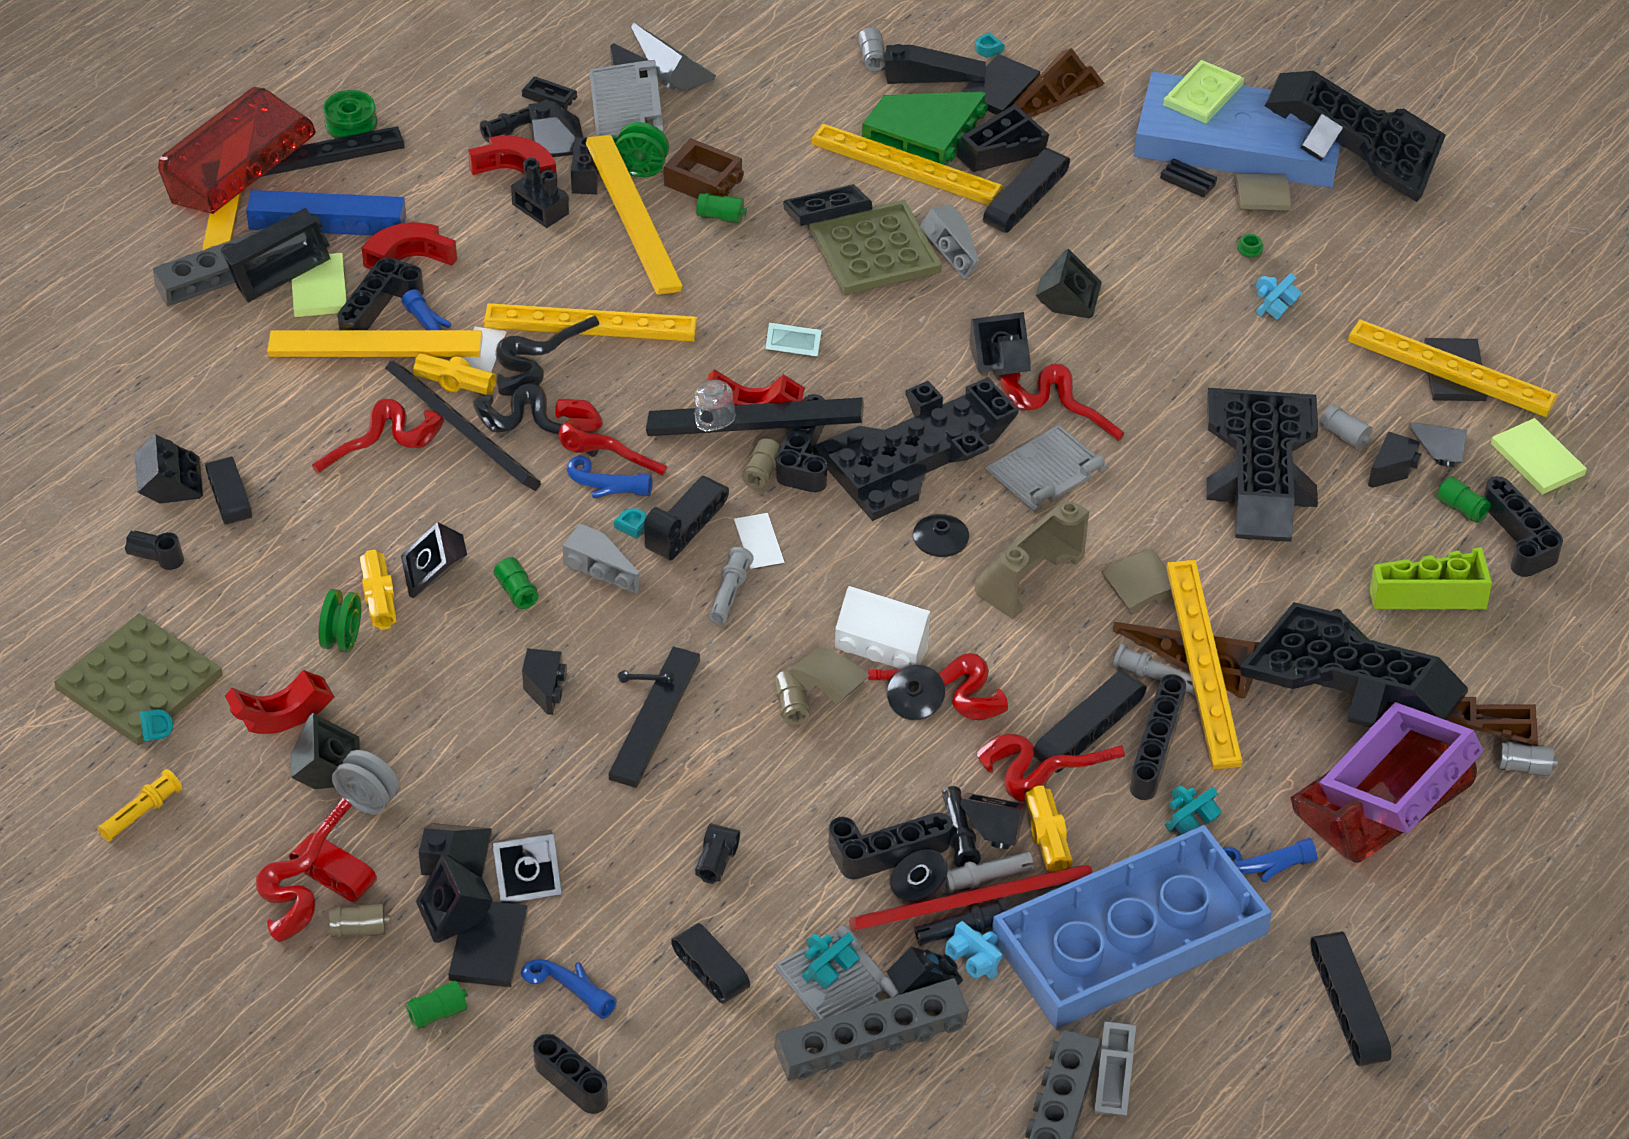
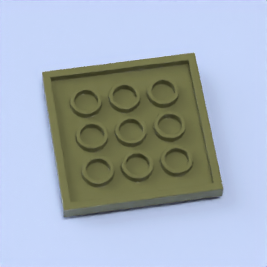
M905 200L874 206L872 210L809 224V230L844 295L941 273L942 271L941 262Z
M138 613L61 675L54 683L56 690L139 746L144 742L140 712L158 709L168 712L173 717L223 676L220 666Z

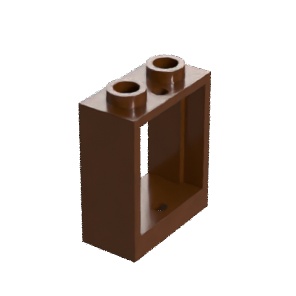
M692 138L664 166V186L698 199L700 193H710V195L723 197L728 196L731 189L736 184H739L744 176L742 158ZM699 163L722 173L715 181H712L689 171Z

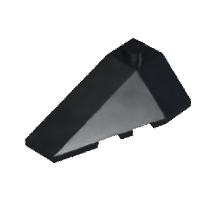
M895 44L886 46L885 67L887 84L985 81L986 62L915 45Z

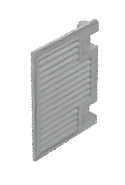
M655 59L589 69L596 136H618L621 129L626 125L635 122L645 123V120L652 119L653 126L659 128L664 133ZM647 70L648 77L640 78L639 71Z
M1058 424L985 467V470L1031 510L1036 512L1041 509L1042 501L1048 499L1053 502L1091 478V472L1097 469L1101 473L1108 468V465L1105 464L1102 456H1096Z
M841 925L837 931L829 934L833 941L828 946L830 948L849 932L855 938L851 946L855 949L860 959L846 972L835 960L830 963L840 976L826 990L814 979L807 983L802 978V974L808 970V966L817 959L816 956L811 960L805 957L804 953L809 949L808 946L774 964L775 969L817 1021L879 1002L877 996L884 992L890 998L900 995L890 977L885 976L861 948L860 940L845 925ZM845 1038L837 1039L839 1043H842L843 1041L847 1040Z

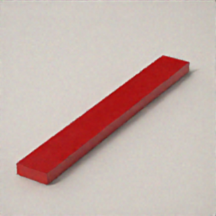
M1081 865L854 916L849 919L851 930H859L1076 881L1092 874V869L1089 865Z

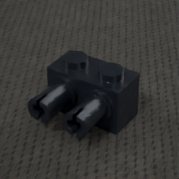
M535 158L526 159L523 162L525 176L511 185L512 205L545 228H548L569 215V197L564 190L557 187V174L554 171L545 170L540 176V162L536 161Z

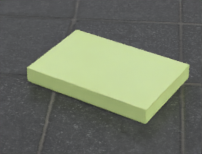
M1200 60L1164 98L1163 105L1207 124L1243 86L1244 78Z
M342 253L329 254L330 260L292 279L295 317L336 314L347 302Z
M1535 418L1493 436L1491 440V445L1542 495L1584 476L1587 470Z

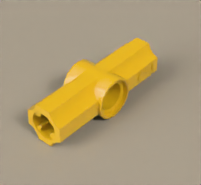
M419 353L413 367L414 375L437 381L449 392H458L460 388L484 395H492L497 381L495 373L473 368L468 361L456 356L448 361Z
M369 550L360 557L365 603L369 606L372 626L378 627L380 630L389 629L394 623H397L391 575H388L384 553H380L377 550Z
M1044 785L1033 787L1032 790L1026 792L1025 801L1031 817V833L1034 844L1040 847L1047 871L1054 872L1072 867L1073 860L1066 840L1067 830L1064 817L1057 812L1051 789L1045 788Z

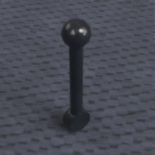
M624 670L618 674L619 681L622 683L629 680H658L670 684L674 681V675L670 672L664 675L629 674L628 671Z

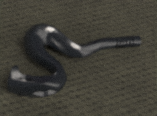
M592 316L573 326L567 327L547 341H534L520 336H508L500 340L495 351L497 361L508 370L524 373L507 378L502 374H498L497 386L499 393L505 396H512L519 386L526 383L540 385L543 380L544 370L538 363L516 355L540 356L554 351L563 341L598 326L599 321L597 317Z
M535 383L523 384L513 392L510 400V416L501 415L491 406L494 401L493 395L482 396L473 401L478 417L492 432L501 433L514 429L522 421L525 404L532 405V415L535 423L546 432L558 435L559 429L562 424L548 419L546 415V394ZM599 450L586 453L591 457H595Z

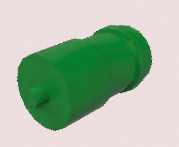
M710 193L699 194L696 214L702 218L709 217L740 224L742 216L747 213V209L744 208L743 198L710 195Z
M1451 476L1439 486L1437 499L1450 508L1458 510L1467 516V519L1478 523L1487 515L1491 502L1486 497L1472 491L1469 486L1457 478Z
M509 557L503 559L495 566L494 576L517 608L527 609L536 603L539 597L537 588L530 582L528 574L517 558Z
M454 980L433 989L432 992L411 998L410 1001L405 1003L406 1011L415 1029L424 1028L434 1021L442 1018L446 1019L467 1010L465 997L468 996L466 989L461 990L457 981Z

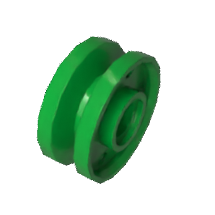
M344 90L331 95L324 102L323 106L327 133L333 138H341L374 131L377 126V116L375 114L376 106L373 98L359 90Z
M635 122L626 125L621 129L615 144L629 174L635 177L646 178L659 173L665 164V158L669 152V141L666 135L659 128L649 123Z
M330 589L326 594L320 614L318 633L319 644L322 649H332L336 641L341 652H350L354 647L361 621L362 603L359 593L348 592L344 601L341 590Z

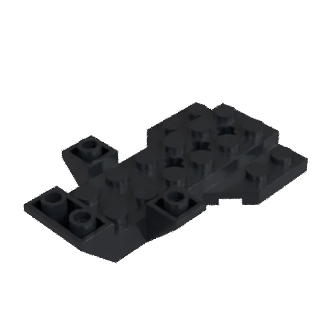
M1315 71L1280 73L1264 105L1284 119L1291 113L1299 120L1312 126L1306 133L1300 147L1309 155L1322 161L1334 141H1336L1342 147L1349 149L1367 161L1374 176L1416 202L1424 193L1446 134L1406 109H1396L1394 112L1387 113L1385 110H1376Z
M989 377L966 386L965 395L943 404V396L929 381L907 389L905 393L914 415L913 418L886 430L857 426L814 445L813 454L826 460L827 470L872 521L918 501L926 473L948 463L966 461L988 451V445L995 443L1019 414V409Z
M1208 388V431L1234 448V461L1207 477L1206 500L1234 502V499H1236L1235 538L1291 542L1294 506L1318 507L1317 485L1293 463L1292 458L1293 451L1317 438L1318 413L1316 395Z
M1293 602L1240 666L1241 676L1281 687L1296 689L1318 684L1323 687L1354 694L1348 714V722L1370 728L1388 710L1387 703L1394 704L1395 702L1447 720L1468 693V687L1440 657L1360 638L1355 631H1352L1345 614Z

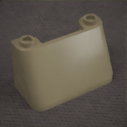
M1069 501L1057 505L1007 547L977 576L975 582L976 594L1013 619L1022 611V603L1018 599L1020 596L1019 580L1044 559L1056 566L1060 559H1071V563L1076 565L1084 558L1089 511L1079 504Z

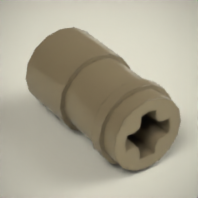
M767 438L758 441L750 457L749 464L744 468L742 476L743 481L749 487L762 489L768 483L770 474L776 467L777 454L781 448L776 441Z
M790 670L780 672L774 679L777 697L781 704V716L789 725H800L805 723L810 717V707L806 700V688L789 673Z
M383 903L347 908L339 906L329 909L331 937L385 935V923H390V915H384Z

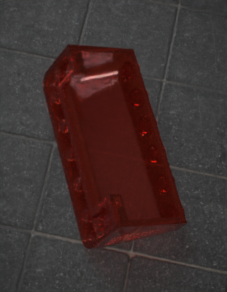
M252 87L165 152L159 159L158 170L172 204L214 214L316 135V131L312 121L267 89Z
M1410 730L1356 789L1397 804L1451 745ZM1475 762L1421 820L1458 796L1474 783L1477 776ZM1329 772L1290 797L1294 813L1339 854L1355 863L1362 862L1404 833L1366 818L1363 804L1353 799L1342 808L1331 804L1319 783Z

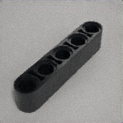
M1045 148L987 206L983 215V222L1002 232L1008 233L1066 174L1070 165V158L1052 149Z
M1119 670L1037 741L1034 746L1033 757L1042 763L1044 760L1056 755L1079 756L1143 699L1147 686L1126 671ZM1064 768L1058 769L1057 771H1055V773H1059Z
M1176 674L1165 675L1160 680L1134 762L1130 792L1135 798L1140 800H1149L1157 793L1183 708L1186 682L1181 676Z
M1340 931L1311 937L1310 946L1313 959L1356 1065L1363 1066L1390 1061L1392 1054L1388 1036L1346 934Z

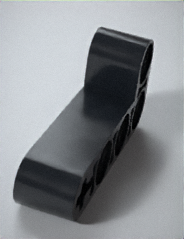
M383 258L377 261L338 312L339 330H368L393 296L402 298L406 292L413 289L419 290L423 296L422 270L415 265L393 258Z
M811 394L804 397L802 401L825 399L820 395ZM825 425L789 428L776 458V479L781 485L814 493L821 492L826 488L827 462L820 456L812 455L813 446L817 444Z
M701 476L668 512L658 507L651 509L644 523L645 548L670 561L676 558L723 507L729 495V488L706 476Z
M1499 476L1488 479L1484 492V497L1491 502L1488 513L1517 542L1511 561V570L1518 576L1528 577L1557 564L1563 544L1561 534L1509 480Z
M938 812L861 835L855 822L848 817L842 816L830 822L828 846L843 876L848 879H860L894 868L906 856L919 850L930 849L939 853L948 850L953 823L948 815Z

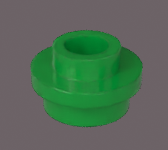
M1246 234L1239 240L1237 249L1246 257H1256L1263 252V243L1259 236Z

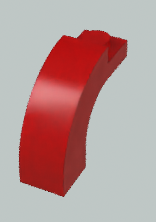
M495 136L489 138V145L468 149L469 169L472 175L502 168L518 170L524 174L523 162L528 158H535L536 161L540 162V176L545 170H552L557 174L556 162L550 152L539 143L527 138Z
M412 222L387 227L374 234L361 247L363 266L368 269H372L376 262L383 258H393L400 261L407 257L424 256L451 266L457 261L456 240L439 235V227L428 223Z
M714 369L708 374L704 394L722 404L721 406L796 402L803 400L805 387L783 374L767 387L749 388L736 383Z
M302 670L286 688L272 695L254 696L231 688L225 695L233 716L243 720L249 732L257 734L279 733L307 722L311 714L317 715L335 697L323 677Z

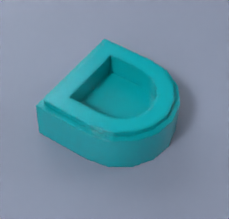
M988 32L977 38L975 51L981 56L991 57L1003 52L1005 44Z
M637 508L627 509L614 520V528L637 539L644 532V523L647 515Z
M158 709L140 712L143 741L159 740L171 734L173 720L168 712Z

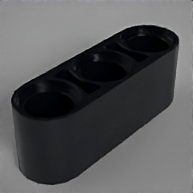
M233 456L206 462L205 467L208 480L224 525L251 519V507Z
M697 923L671 939L673 950L679 959L720 1003L724 1004L750 988V980L744 969L702 924Z
M543 1034L536 1038L533 1044V1053L537 1072L583 1111L591 1114L603 1111L608 1104V1089L605 1076L554 1034Z

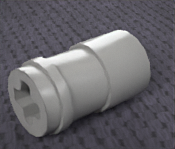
M865 28L858 35L860 51L863 54V63L868 70L879 71L885 67L886 55L882 34L877 28Z
M1330 405L1321 416L1320 425L1326 431L1334 433L1342 441L1359 450L1369 443L1372 427L1357 417H1352L1344 412L1342 408Z
M1502 742L1500 745L1498 768L1504 769V771L1509 772L1512 770L1527 772V774L1550 776L1552 767L1558 764V759H1554L1553 747L1532 744L1528 746L1513 744V742Z

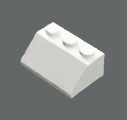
M849 586L835 629V648L846 653H852L875 662L896 667L897 669H903L911 665H920L928 650L930 611Z

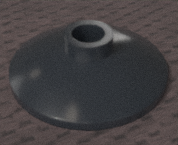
M934 514L921 519L916 524L913 531V539L916 546L924 553L936 557H948L958 554L967 546L969 531L966 525L954 516Z
M911 665L901 669L892 677L887 689L888 702L892 710L902 718L908 720L925 719L933 715L941 707L945 698V685L941 676L934 669L924 665ZM914 685H919V686H920L917 691H915V692H911V691H910V688H911L912 686H914Z
M930 849L919 850L906 856L898 863L892 873L890 885L893 893L897 898L905 902H918L933 895L942 886L947 876L948 866L945 858L939 852Z

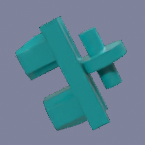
M1177 786L1171 792L1173 800L1169 802V806L1173 810L1179 807L1180 810L1174 813L1172 819L1164 825L1169 832L1176 828L1181 834H1184L1201 826L1193 816L1196 813L1200 815L1206 824H1210L1222 813L1214 801V798L1219 793L1214 787H1211L1193 800V797L1197 794L1193 787L1187 790L1183 786Z
M848 932L829 948L828 945L833 941L830 935L826 934L821 938L817 934H812L808 937L806 942L809 949L804 955L809 960L815 956L817 959L808 966V970L802 974V978L807 983L814 979L826 990L840 976L830 963L835 960L846 972L860 959L855 949L851 946L855 938Z

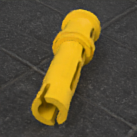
M165 769L161 772L162 776L150 785L145 784L140 790V795L104 823L97 826L101 836L108 842L112 841L114 837L151 808H160L163 806V801L174 792L179 793L182 791V784L176 775L170 770Z

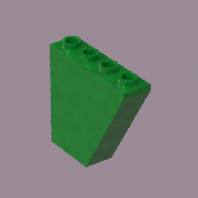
M958 92L884 95L862 123V137L947 165L949 161L952 162L955 158L961 136L976 128L979 119L984 118L988 107L985 104L986 93Z

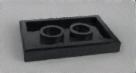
M998 54L986 66L985 81L970 82L962 92L986 93L985 104L988 105L987 111L998 115L1008 109L1040 75V71Z
M854 184L783 201L784 210L800 226L873 209L872 201Z
M1424 339V344L1482 365L1478 339ZM1428 372L1432 400L1486 401L1487 395Z
M492 902L490 909L485 913L480 924L459 933L449 969V981L455 980L457 982L511 987L528 913L527 905Z

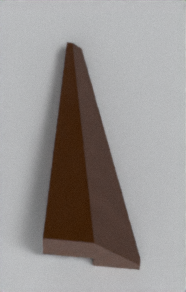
M1070 48L1062 51L1011 106L1016 104L1031 118L1101 87L1105 83L1093 67H1086L1074 50Z
M1114 622L1113 632L1123 635L1134 641V643L1157 653V655L1190 672L1181 631ZM1214 636L1226 690L1239 698H1246L1253 679L1241 676L1240 666L1260 642Z
M1464 697L1447 719L1449 722L1472 730L1538 745L1536 704L1476 705V697ZM1387 703V704H1388V709H1389L1393 704Z

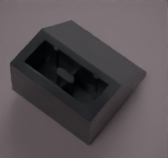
M154 434L135 452L137 493L159 504L200 499L203 496L200 457L194 452L188 451L157 434Z

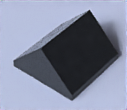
M1024 312L971 319L969 347L978 372L993 370L990 343H997V337L1019 334V340L1027 339Z

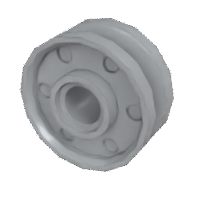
M351 751L343 760V764H340L332 774V783L340 796L350 802L354 808L368 814L382 813L389 804V800H392L400 790V782L391 767L378 756L367 751Z

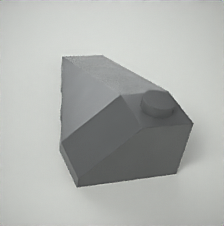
M635 23L631 26L647 59H655L657 75L663 79L661 83L671 90L677 87L687 91L715 79L716 75L694 62L651 32Z

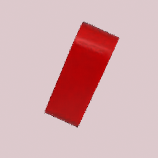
M310 833L289 854L290 860L303 855L314 833ZM326 839L322 844L316 861L304 872L310 878L351 902L358 901L377 881V876L370 866Z

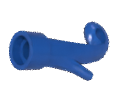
M413 289L403 295L402 304L426 330H442L440 325L447 328L451 327V322L440 317L426 304V300L419 290Z
M582 455L573 457L567 465V472L571 479L583 485L601 488L592 493L593 498L619 493H635L638 496L651 495L653 484L651 474L611 475L589 473L592 467L591 460ZM579 465H584V467H583L582 469H580V470H577V469H576L577 466H579Z
M1311 838L1296 841L1295 845L1246 860L1242 859L1240 851L1236 848H1223L1229 857L1235 859L1233 862L1242 874L1266 871L1261 878L1262 882H1267L1277 873L1300 863L1305 865L1317 861V851Z
M544 959L531 960L523 966L521 976L526 982L538 984L543 982L548 976H551L588 1005L589 1010L601 1019L608 1017L616 1006L617 999L606 990H600L587 976L582 964L579 962L575 965L577 974L561 965Z

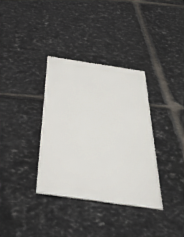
M475 326L473 330H482L483 334L480 357H463V359L468 361L473 368L492 372L496 361L495 351L497 344L505 337L507 331Z
M768 513L734 519L743 548L749 550L754 556L750 569L785 563Z

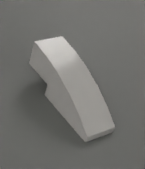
M1104 1021L1094 1113L1127 1117L1136 1025Z

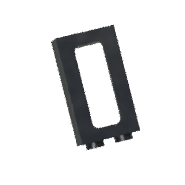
M303 208L222 251L237 289L247 302L331 259L327 251L330 248V244L325 235L320 233L323 226L316 214L312 216L306 208ZM302 233L305 234L306 240L302 244L246 272L243 266L244 263Z

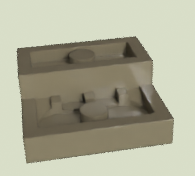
M1236 173L1235 184L1238 190L1237 202L1240 209L1291 210L1290 190L1286 174Z
M1153 549L1128 556L1102 570L1104 577L1131 614L1139 611L1154 600L1159 605L1173 596L1167 568Z
M819 646L789 671L809 692L818 687L836 705L841 703L870 676L846 657Z

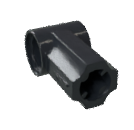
M130 531L126 537V554L158 561L159 565L165 570L176 569L184 562L179 538L174 533L166 532L157 536L140 531Z
M712 823L708 825L703 842V851L695 868V875L700 877L703 882L714 884V882L721 881L730 856L734 857L740 841V830Z

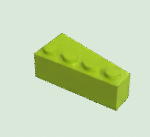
M1482 547L1472 548V553L1462 554L1459 550L1449 552L1448 557L1435 559L1433 555L1423 556L1420 561L1413 563L1409 559L1375 564L1369 591L1374 609H1487L1492 581Z

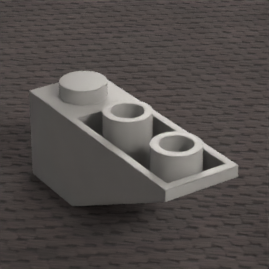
M953 205L931 208L919 227L964 280H967L979 262L968 224Z
M579 523L563 544L564 565L589 574L596 579L614 584L621 589L638 594L640 591L638 570L603 532Z

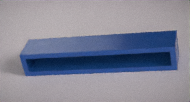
M251 190L246 208L249 230L265 229L303 208H306L312 216L317 215L323 226L320 233L373 236L387 227L405 223L406 220L405 198L393 196Z

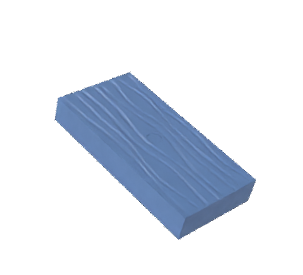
M1152 71L1136 133L1134 157L1171 162L1174 158L1190 166L1234 173L1286 174L1288 181L1333 188L1340 144L1334 141L1322 161L1301 149L1300 147L1305 135L1312 126L1299 120L1291 113L1284 119L1266 108L1264 105L1271 90L1242 86L1212 119L1205 124L1163 105L1164 98L1185 76Z
M1203 825L994 916L992 932L998 936L997 947L1011 964L1013 970L1034 1000H1036L1055 1030L1267 935L1272 912L1210 831Z

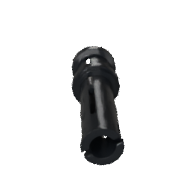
M529 106L511 114L501 113L498 115V118L490 121H481L479 126L485 141L489 142L490 137L503 134L510 135L515 128L530 123Z
M949 786L950 796H948L947 790L944 789L942 797L947 815L953 823L949 843L955 851L954 864L956 867H962L966 862H974L977 865L981 861V855L975 847L976 834L969 828L966 813L960 805L962 798L961 790L957 786Z
M997 898L995 903L981 907L973 905L969 908V912L921 926H915L916 940H919V946L954 935L956 925L961 921L975 930V932L981 933L985 931V928L993 926L994 916L1008 909L1003 898Z

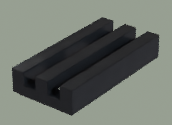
M534 76L522 89V97L536 102H541L545 99L549 100V102L554 101L567 110L568 105L572 104V99L576 100L577 91Z
M1174 158L1171 160V165L1168 164L1166 170L1163 169L1161 171L1160 179L1201 197H1205L1217 183L1216 176Z

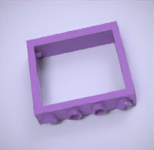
M1395 702L1319 783L1331 804L1408 834L1484 750L1474 730ZM1410 730L1451 745L1397 804L1356 789Z

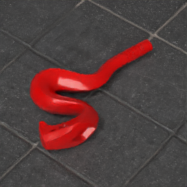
M1050 364L1039 373L1037 378V395L1030 394L1018 383L1020 373L1007 374L1000 380L1001 387L1009 400L1018 409L1026 411L1042 407L1049 399L1051 384L1058 385L1060 401L1067 410L1087 417L1117 441L1121 440L1124 436V432L1099 412L1074 399L1072 394L1073 377L1070 370L1063 364Z
M381 399L374 404L371 410L369 430L364 436L344 443L313 463L312 467L316 473H320L352 451L373 445L380 438L385 421L389 419L392 420L393 438L400 445L408 448L424 447L433 440L441 429L444 422L443 417L439 413L424 410L425 420L415 429L404 432L407 421L404 407L394 399Z
M558 399L555 406L556 417L561 418L564 416L571 418L562 424L559 429L558 437L563 447L575 453L601 449L610 450L630 462L664 476L667 470L666 465L630 450L613 437L592 433L602 427L603 421L597 409L590 402L576 399Z
M963 654L953 660L938 674L941 676L945 686L962 676L969 675L968 680L953 694L952 704L955 710L962 716L979 721L1008 711V701L1001 689H997L996 695L991 697L968 698L981 689L988 678L989 669L987 662L978 654ZM868 669V674L870 675L868 680L891 681L892 677L901 669Z
M1017 734L1001 735L977 752L980 763L989 772L993 771V764L1008 756L1019 754L1008 768L1004 780L1005 790L1008 795L1021 802L1025 801L1026 792H1029L1036 786H1045L1051 775L1060 768H1081L1125 757L1123 745L1081 756L1056 755L1044 760L1030 776L1023 779V774L1034 755L1033 744L1026 737Z
M345 798L340 800L337 804L338 806L333 809V812L328 815V818L325 819L314 833L307 850L302 856L293 860L270 863L264 866L256 876V890L264 900L270 903H285L296 900L293 907L276 922L271 919L267 920L270 935L278 942L287 940L303 930L312 920L315 910V898L310 889L301 885L282 887L279 884L284 879L306 872L314 864L324 840L352 806Z

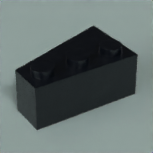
M1014 104L961 136L957 158L973 172L1037 157L1046 148L1050 134Z

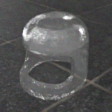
M714 379L705 381L697 387L694 394L695 404L698 406L694 412L697 427L703 431H713L731 424L736 417L733 392L730 386L721 380ZM704 410L712 412L713 421L711 423L703 422L700 419V415Z

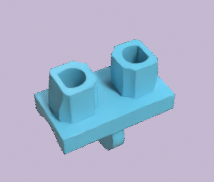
M1290 273L1277 286V279L1275 277L1262 276L1256 282L1257 295L1266 298L1264 303L1255 312L1261 317L1268 312L1278 320L1288 309V306L1280 298L1292 306L1302 294L1292 284L1297 277Z
M963 921L956 925L954 935L947 941L944 951L953 960H957L962 956L967 959L965 968L967 973L974 979L986 975L989 979L998 975L997 966L1003 956L1000 952L1001 950L995 946L998 936L994 932L989 931L982 935L978 931L975 932Z

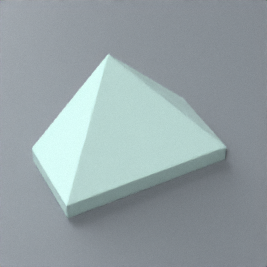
M769 323L765 349L818 357L822 330Z

